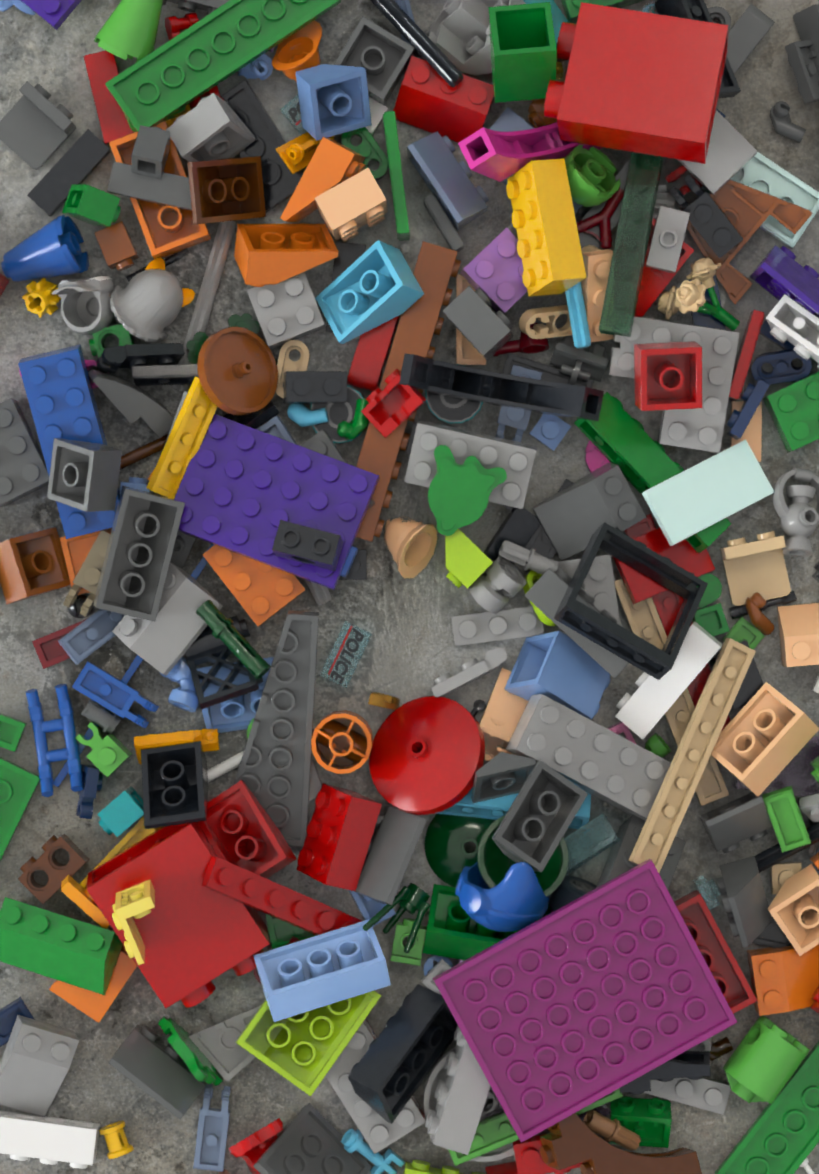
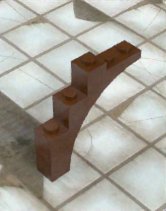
M576 1113L547 1128L550 1131L549 1134L540 1136L542 1143L540 1147L541 1157L545 1164L557 1170H562L582 1162L580 1165L582 1174H702L697 1153L694 1150L682 1147L662 1153L624 1151L610 1145L594 1134Z

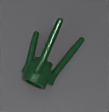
M410 883L408 887L404 886L399 894L395 896L393 904L385 905L363 926V930L367 931L398 903L401 907L383 929L384 934L390 931L405 911L412 915L418 911L404 948V952L409 953L423 917L430 907L427 903L430 896L413 883Z

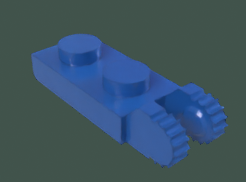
M87 661L72 686L75 690L118 716L126 717L143 728H146L149 722L143 716L129 710L134 701L155 713L159 708L158 705L140 695L139 691L90 661Z

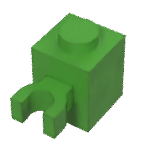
M90 722L87 726L93 731V737L86 739L80 733L75 738L81 744L93 749L86 757L108 778L132 753L112 733L103 738L99 727L94 722Z

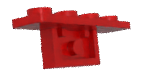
M538 1135L522 1143L520 1140L512 1142L515 1156L514 1162L487 1166L485 1170L486 1174H547L553 1172L555 1174H565L570 1172L571 1169L580 1168L582 1162L562 1170L549 1167L544 1163L540 1154V1147L542 1146L540 1136L543 1135Z

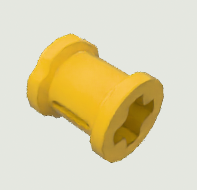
M124 1121L111 1123L99 1130L100 1135H104L109 1150L107 1153L108 1159L118 1158L134 1150L133 1145L128 1143L124 1131Z

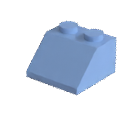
M322 64L296 71L302 127L316 141L321 140L322 137L328 138L372 125L366 69L364 67Z

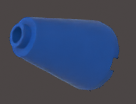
M58 216L6 252L3 256L4 261L1 262L5 276L15 282L79 274L87 271L89 257L87 251L81 252L80 243H83L84 240L77 225L69 216Z

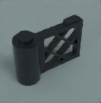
M237 615L230 617L234 622L233 626L245 639L251 636L245 619L239 620ZM208 625L185 653L201 709L259 690L258 683L263 682L262 677L256 680L251 672L243 667L244 665L240 660L236 664L226 661L232 652L220 638L216 639L212 635L213 631ZM208 661L214 663L207 674L197 670V665ZM221 666L231 670L225 681L215 677ZM239 673L249 676L250 682L238 686L232 684ZM210 683L220 686L217 693L207 697L204 696V691Z

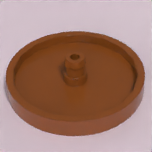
M228 327L212 334L203 343L198 356V376L204 392L218 408L233 415H248L264 408L272 400L277 389L278 370L270 348L261 337L242 327Z

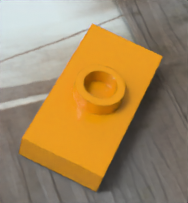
M68 874L61 882V892L102 928L107 929L110 924L87 889H84Z

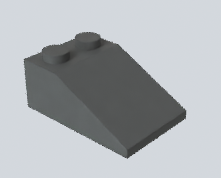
M609 462L532 508L560 560L585 550L592 535L604 522L623 532L646 518L621 469L617 464Z

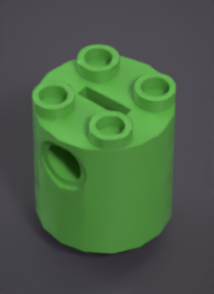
M764 1015L760 1016L723 1067L730 1089L748 1103L768 1102L772 1104L810 1049L787 1031L776 1026L775 1023Z

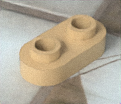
M287 341L280 349L277 362L278 384L276 393L282 399H284V373L286 371H307L310 352L302 341ZM294 350L299 351L301 354L298 361H292L289 358L290 353Z

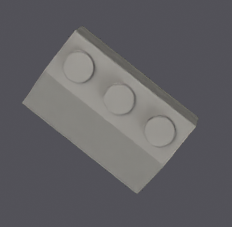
M611 555L596 556L581 588L595 600L592 605L598 611L602 612L605 609L617 620L616 624L620 625ZM581 559L560 561L558 568H561L573 578ZM558 627V631H561L562 633H564L565 635H567L564 631H562V630Z
M170 562L156 621L125 615L112 632L129 649L163 675L167 676L207 627L205 621L196 614L197 609L207 600H211L219 611L223 605L188 572Z

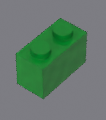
M72 184L62 213L93 226L110 227L111 223H115L119 217L121 206L118 204L120 198L87 184Z

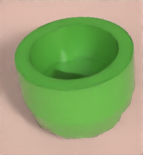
M657 733L652 735L645 743L644 749L661 758L671 752L670 747Z

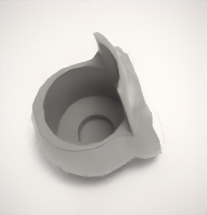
M109 276L62 280L58 284V289L52 292V295L58 294L61 298V314L67 326L76 333L92 335L105 327H109L114 319V313L111 311L110 295L114 288V281Z

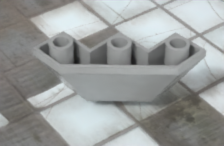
M447 0L442 11L425 34L460 72L475 76L492 73L489 7L526 3L524 0ZM418 53L417 58L425 60L420 53Z

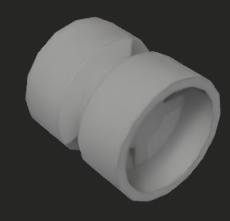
M498 557L486 569L487 575L481 574L469 587V591L477 603L493 614H497L509 602L508 596L514 597L526 585V579L520 570L509 560Z

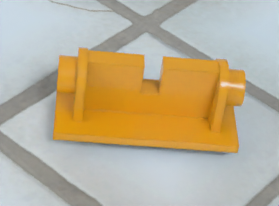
M306 132L275 150L293 175L308 166L321 140L316 141Z

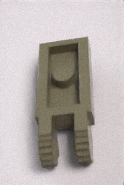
M104 530L100 531L73 581L74 585L63 603L64 606L70 608L75 603L81 588L91 592L81 606L80 614L87 617L94 605L93 602L110 538V533Z

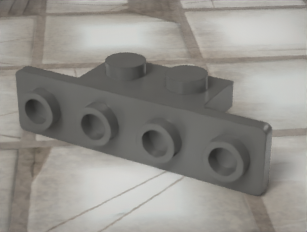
M818 4L812 5L793 15L801 41L785 46L788 62L793 69L798 83V91L804 103L819 101Z

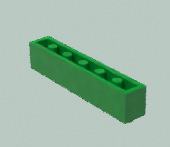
M608 392L603 395L599 421L578 419L574 422L611 463L619 466L624 477L641 495L653 486L685 471L680 464L673 462L667 456L663 446L659 442L652 440L644 431L642 424L632 418L623 409L622 403ZM725 518L686 540L700 553L709 547L732 523Z

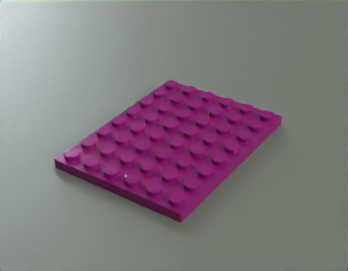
M651 859L433 978L521 1143L737 1023L733 1012Z

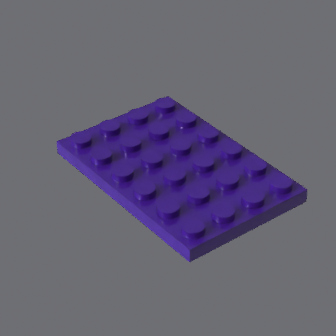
M214 414L202 444L189 462L174 500L185 503L178 531L335 590L380 477L379 475ZM280 520L340 535L344 543L336 571L276 556L272 548Z

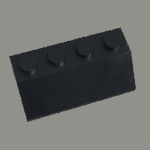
M417 984L414 990L405 997L402 1006L396 1014L389 1018L384 1030L377 1039L371 1042L366 1054L360 1062L353 1066L348 1076L355 1093L390 1124L394 1122L454 1040L457 1023L442 995Z

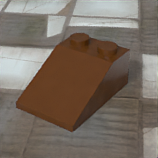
M261 156L187 162L193 225L266 217Z

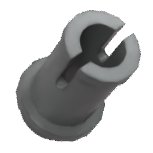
M92 699L81 713L82 716L103 729V733L107 731L111 734L121 720L117 717V714L111 713Z

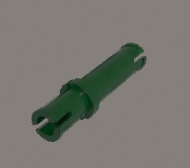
M207 600L197 609L196 614L212 629V635L216 639L220 638L256 680L269 671L271 666L233 626L234 622L231 618L227 619L211 600Z

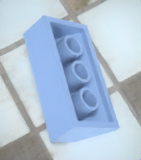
M369 919L253 955L274 1022L391 985L386 959L373 927L367 931L363 930V926Z

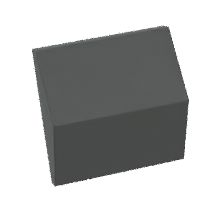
M500 752L475 772L471 796L472 802L477 803L519 793L536 765L535 759Z

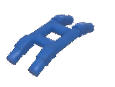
M67 684L55 686L61 718L44 721L43 709L37 689L26 691L39 764L41 794L44 797L53 795V771L50 763L68 760L71 790L75 792L83 790L82 764L77 739L75 738L74 713ZM63 730L66 748L48 751L46 733Z

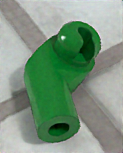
M357 399L354 418L349 423L342 421L338 424L337 434L340 437H345L346 440L355 439L368 426L369 420L361 412L369 404L366 399Z

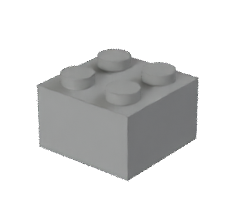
M305 272L278 284H266L263 287H253L247 290L270 350L283 345L287 341L296 340L326 328Z

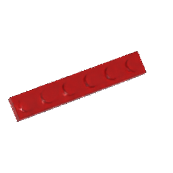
M211 857L201 886L315 935L362 922L358 918L219 857Z

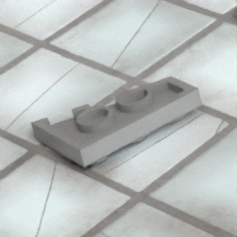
M261 1005L189 1036L192 1042L227 1082L255 1058L235 1043V1041Z

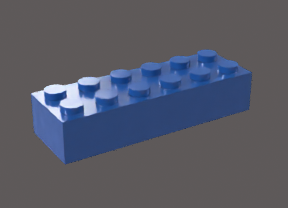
M80 344L22 358L19 361L20 373L49 476L54 438L107 445ZM119 486L117 488L115 510L86 512L56 501L66 539L112 528L120 498Z

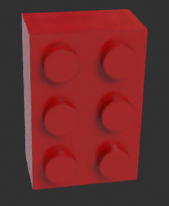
M323 783L320 792L316 796V807L312 820L307 826V836L303 849L298 855L296 870L325 885L356 891L382 804L355 791Z

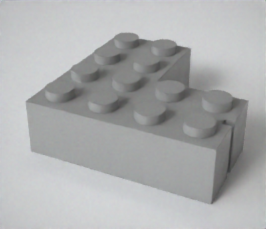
M617 313L613 341L620 342V347H611L608 374L635 379L634 344L691 341L698 343L702 346V408L662 410L657 441L663 445L720 453L740 332Z

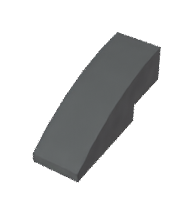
M94 369L88 372L93 382L131 424L142 417L159 438L171 429L175 417L148 392L115 375Z

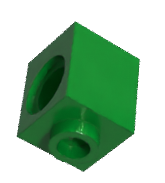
M122 324L105 327L93 333V338L89 339L92 356H98V358L101 357L105 349L104 341L108 336H117L119 346L135 344L133 335Z

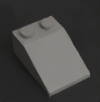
M17 1015L0 1063V1105L45 1117L72 1063L79 1043L75 1032Z

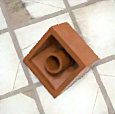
M56 527L0 542V585L6 604L32 598L71 585Z

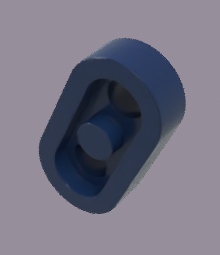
M793 349L768 352L756 357L751 372L756 381L760 379L769 385L797 381L809 375L813 361L811 357L808 360L803 359ZM796 358L801 359L803 365L795 367L792 364V360ZM769 363L773 366V370L766 372L763 370L762 365Z

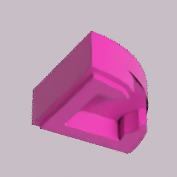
M589 440L585 450V461L591 473L606 463H610V461Z

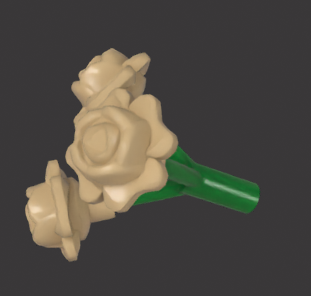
M710 257L700 258L690 265L692 272L686 278L692 281L684 280L679 288L672 286L670 291H662V295L659 297L657 309L665 314V319L668 321L678 311L682 314L692 311L712 315L732 331L740 324L739 320L720 306L713 287L715 286L713 276L722 265L721 263L714 264ZM706 289L709 292L713 305L706 302L704 295Z

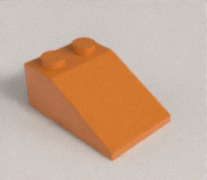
M322 137L280 219L286 222L298 223L317 209L315 197L365 170L366 165L363 162L366 157L333 139Z
M237 224L234 257L246 285L263 287L266 284H278L338 257L339 251L326 224Z
M819 944L799 956L792 945L779 948L768 947L747 950L752 991L758 1000L754 1003V1006L759 1016L791 1012L812 1006L814 1002L811 999L812 995L819 986Z

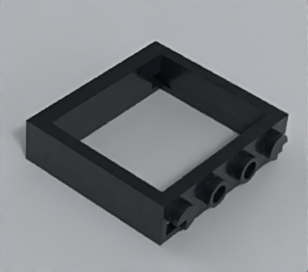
M604 522L592 535L554 619L660 680L674 665L708 583L694 576V573L688 572L674 564L669 558L662 557L647 548L645 544L625 535L618 528L615 529ZM599 548L684 598L662 650L576 600Z

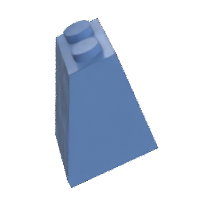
M561 631L526 637L504 689L527 701L530 700L531 695L543 694L591 720L600 708V699L604 690L609 686L611 678L610 674L570 637Z

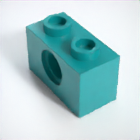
M130 786L97 814L101 818L98 823L108 835L114 833L118 837L144 815L143 798Z

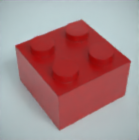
M695 341L634 344L635 405L641 411L702 408V346Z

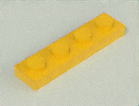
M196 376L147 485V489L171 499L175 498L187 466L198 452L217 409V406L204 392L200 380Z

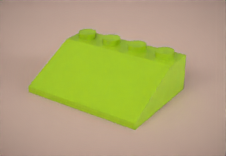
M371 991L276 1022L273 1021L265 999L235 1043L311 1097L381 995L376 991Z

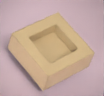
M784 862L770 867L771 893L777 894L788 878L801 871L802 863Z

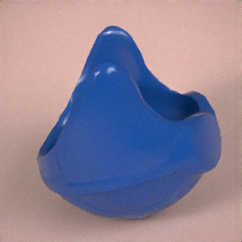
M478 862L471 867L465 866L460 873L455 889V895L459 897L460 905L469 917L478 924L498 932L523 929L542 918L548 909L549 896H545L536 874L526 862L513 864L505 874L504 879L491 889L481 877Z

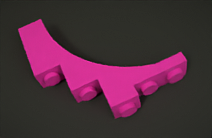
M557 122L534 129L513 132L494 131L483 127L458 143L472 171L498 182L513 175L530 161L562 159L578 145H584L582 148L587 150L591 147L598 150L603 148L560 140Z

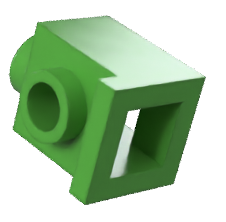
M403 918V922L397 921L390 961L420 966L426 926L420 925L414 945L409 953H405L403 940L409 937L415 919Z

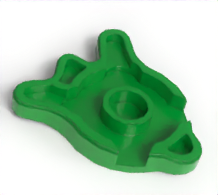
M440 445L434 450L437 472L429 487L428 503L437 520L438 532L442 535L450 536L457 529L472 524L483 515L492 490L506 480L507 474L500 467L485 469L475 456L467 457L464 464L459 465L456 463L449 447Z
M162 1017L158 1022L159 1026L166 1035H171L167 1039L168 1042L186 1063L193 1076L199 1082L205 1081L208 1085L213 1083L217 1086L223 1082V1078L216 1068L189 1038L190 1035L181 1026L177 1025L172 1018Z

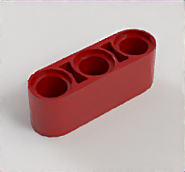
M399 316L360 335L347 377V384L371 392L377 389Z

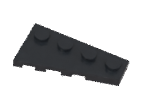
M244 80L221 97L256 138L254 142L239 152L241 158L261 156L265 211L267 213L292 196L304 173V169L292 175L275 149L287 142L248 81Z

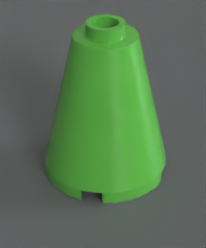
M121 0L97 33L94 42L115 56L124 60L135 57L138 58L136 61L138 62L154 51L163 0Z

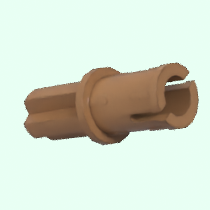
M594 1109L589 1110L585 1115L583 1122L590 1130L603 1136L606 1142L613 1141L630 1151L636 1150L639 1147L641 1137L621 1126L619 1120H611Z

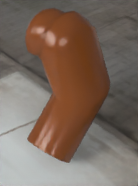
M756 592L752 597H747L745 606L751 623L762 634L769 635L774 631V624L760 610L766 605L767 601L760 593Z

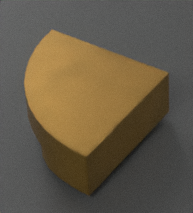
M372 692L368 704L396 710L399 707L400 699Z

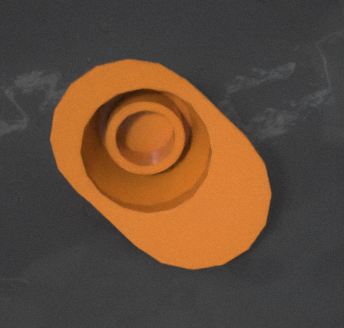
M314 20L279 43L271 63L273 68L282 71L287 78L295 80L297 83L296 71L320 65L321 59L318 46L323 31L320 23Z

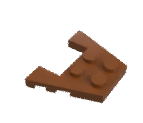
M730 179L716 194L712 195L710 193L709 195L741 234L743 240L719 258L690 220H688L687 229L704 257H710L714 264L721 263L722 266L716 270L715 275L724 287L730 300L736 304L753 282L731 265L730 261L769 215H772L793 234H796L813 213L806 208Z

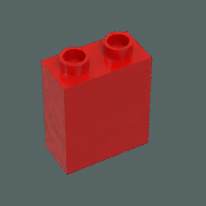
M581 2L577 24L562 22L557 42V59L568 60L569 63L565 82L550 80L544 116L557 118L559 136L562 141L705 164L727 58L729 25Z
M197 822L161 827L89 872L87 878V891L123 945L124 941H126L124 930L118 931L112 918V913H114L112 905L115 904L116 893L151 880L155 889V908H152L151 913L134 919L145 945V963L138 965L135 957L132 959L165 1008L170 1007L179 1000H181L186 1008L201 1003L216 989L211 980L231 968L237 976L254 970L256 964L253 955L265 952L263 948L270 944L267 926L256 909L201 886L211 857H217Z

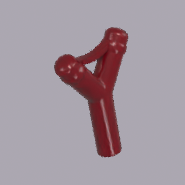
M619 188L607 200L600 213L578 221L576 223L578 234L582 232L590 234L601 243L602 249L611 248L610 218L626 192ZM599 225L600 237L594 232L589 231V229Z

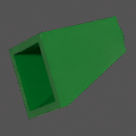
M550 2L489 7L491 65L495 103L546 98L550 80H556L557 49Z

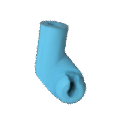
M290 404L288 406V417L300 427L329 422L326 407L310 410L303 404Z

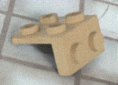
M775 531L757 534V541L746 543L745 537L729 540L727 541L728 547L720 548L733 605H745L747 597H752L756 592L760 593L765 600L790 594L791 588L782 548L786 547L784 535L775 536Z

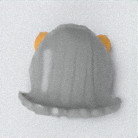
M159 257L152 260L144 271L132 277L124 290L119 285L113 288L110 295L111 311L117 317L118 322L130 334L147 342H157V340L161 341L167 338V334L163 332V329L176 319L182 307L193 301L196 293L192 289L182 288L178 278L173 273L165 270L164 259Z

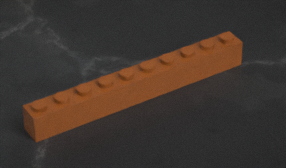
M422 242L413 274L424 295L401 314L380 384L382 391L388 385L384 380L397 368L401 372L405 354L433 359L436 347L431 346L433 335H440L444 318L439 317L442 305L446 307L449 305L453 289L448 288L451 277L457 278L461 265V260L456 259L458 251ZM417 410L386 438L369 422L356 467L379 475L380 479L372 496L375 505L366 511L357 533V538L373 542L374 536L380 538L385 522L379 519L382 508H389L393 491L388 490L391 479L397 480L402 463L397 462V457L400 450L406 451L410 434L405 433L408 421L414 422Z

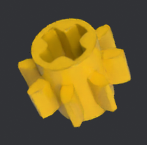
M42 278L38 283L33 280L26 286L28 292L22 296V299L25 300L28 311L38 314L41 318L46 313L52 315L59 309L56 304L61 298L58 294L52 295V292L58 289L56 284L46 281V278Z

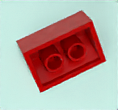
M411 56L393 110L395 111L396 121L432 134L438 131L441 137L446 135L451 141L459 143L484 127L494 101L493 85L462 74V82L456 87H451L426 60Z

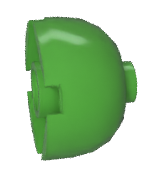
M578 145L565 157L572 202L585 207L598 206L611 198L619 190L620 178L616 181L614 173L617 169L604 153L594 147L587 150L582 148L584 145Z

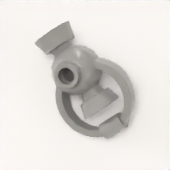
M794 467L792 470L784 473L775 483L772 495L773 505L778 516L781 518L782 530L790 537V539L786 540L783 554L793 557H807L813 555L811 541L807 537L815 532L819 521V478L811 470ZM791 477L795 480L810 482L812 486L790 485L786 487L788 499L792 501V504L787 507L783 496L786 481ZM815 491L818 499L816 510L808 505L813 500Z

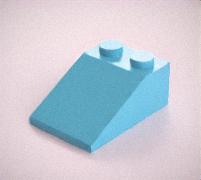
M378 240L315 299L338 342L344 344L403 314L424 295V292L400 249Z

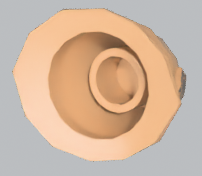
M401 516L399 518H390L386 521L384 539L388 550L393 556V560L397 563L398 571L403 578H414L427 566L434 555L437 543V530L433 524H423L421 521L416 522L409 517Z

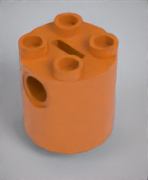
M347 710L334 711L325 716L314 729L311 739L312 753L318 764L327 771L336 774L351 773L361 768L369 758L373 745L372 730L367 721L359 714Z

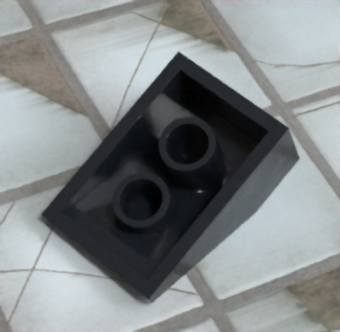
M201 741L141 750L145 829L206 821L208 773L207 760Z

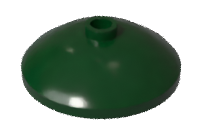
M436 814L430 822L425 836L426 858L433 872L448 885L456 887L463 867H471L477 862L479 842L486 829L495 820ZM468 841H472L476 845L475 850L472 852H467L464 849V845Z
M505 815L495 820L486 829L478 846L477 862L479 872L490 889L498 885L504 879L509 868L516 864V862L504 855L492 840ZM562 837L542 872L534 871L546 897L559 887L567 872L569 855L564 837Z

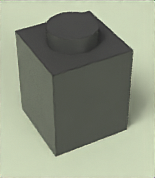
M140 125L131 155L132 173L162 179L170 151V131L162 130L159 127Z

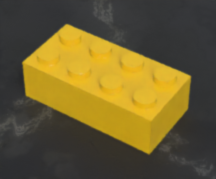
M565 159L530 161L509 177L506 185L507 196L511 199L513 209L512 224L516 228L518 237L517 252L522 259L524 269L522 280L527 288L528 297L562 294L586 278Z

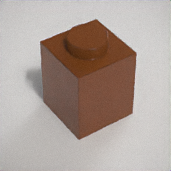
M122 221L94 233L107 265L111 270L117 268V271H122L134 265L133 260L139 258L128 230Z

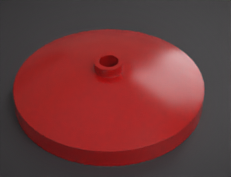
M435 696L411 700L392 712L382 723L374 737L369 767L375 788L387 802L401 811L414 815H429L444 811L462 800L472 789L475 772L483 766L485 759L484 735L476 718L454 700L445 697L435 698Z

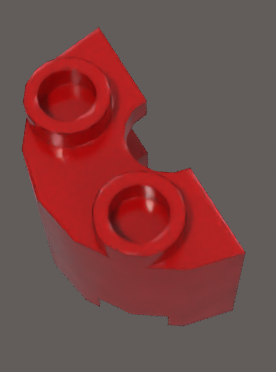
M398 368L384 380L388 385L383 391L378 387L366 398L369 404L361 411L385 438L394 432L403 421H406L426 400L417 388L399 384L401 372Z

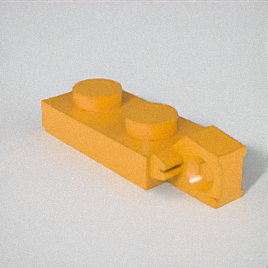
M217 729L177 731L134 737V747L140 765H142L141 750L201 741L203 751L208 752L219 750L220 743Z

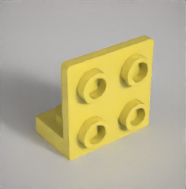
M151 880L117 892L115 904L112 905L114 911L112 918L118 931L124 930L126 939L124 946L130 959L135 957L138 965L145 963V945L134 919L151 913V909L155 908V889Z

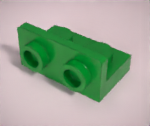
M623 1096L610 1102V1119L619 1120L621 1126L638 1134L641 1137L639 1146L668 1148L672 1121L671 1103L669 1100ZM613 1141L608 1142L609 1144L619 1145V1144H617V1143H615V1142H613Z

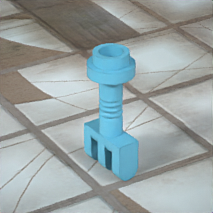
M351 1128L342 1137L341 1143L346 1151L349 1153L357 1151L374 1164L370 1169L371 1174H383L384 1170L389 1174H396L398 1171L390 1163L393 1161L399 1167L405 1164V1161L389 1148L383 1155L378 1152L374 1154L370 1146L363 1141L364 1137L358 1129L354 1130Z

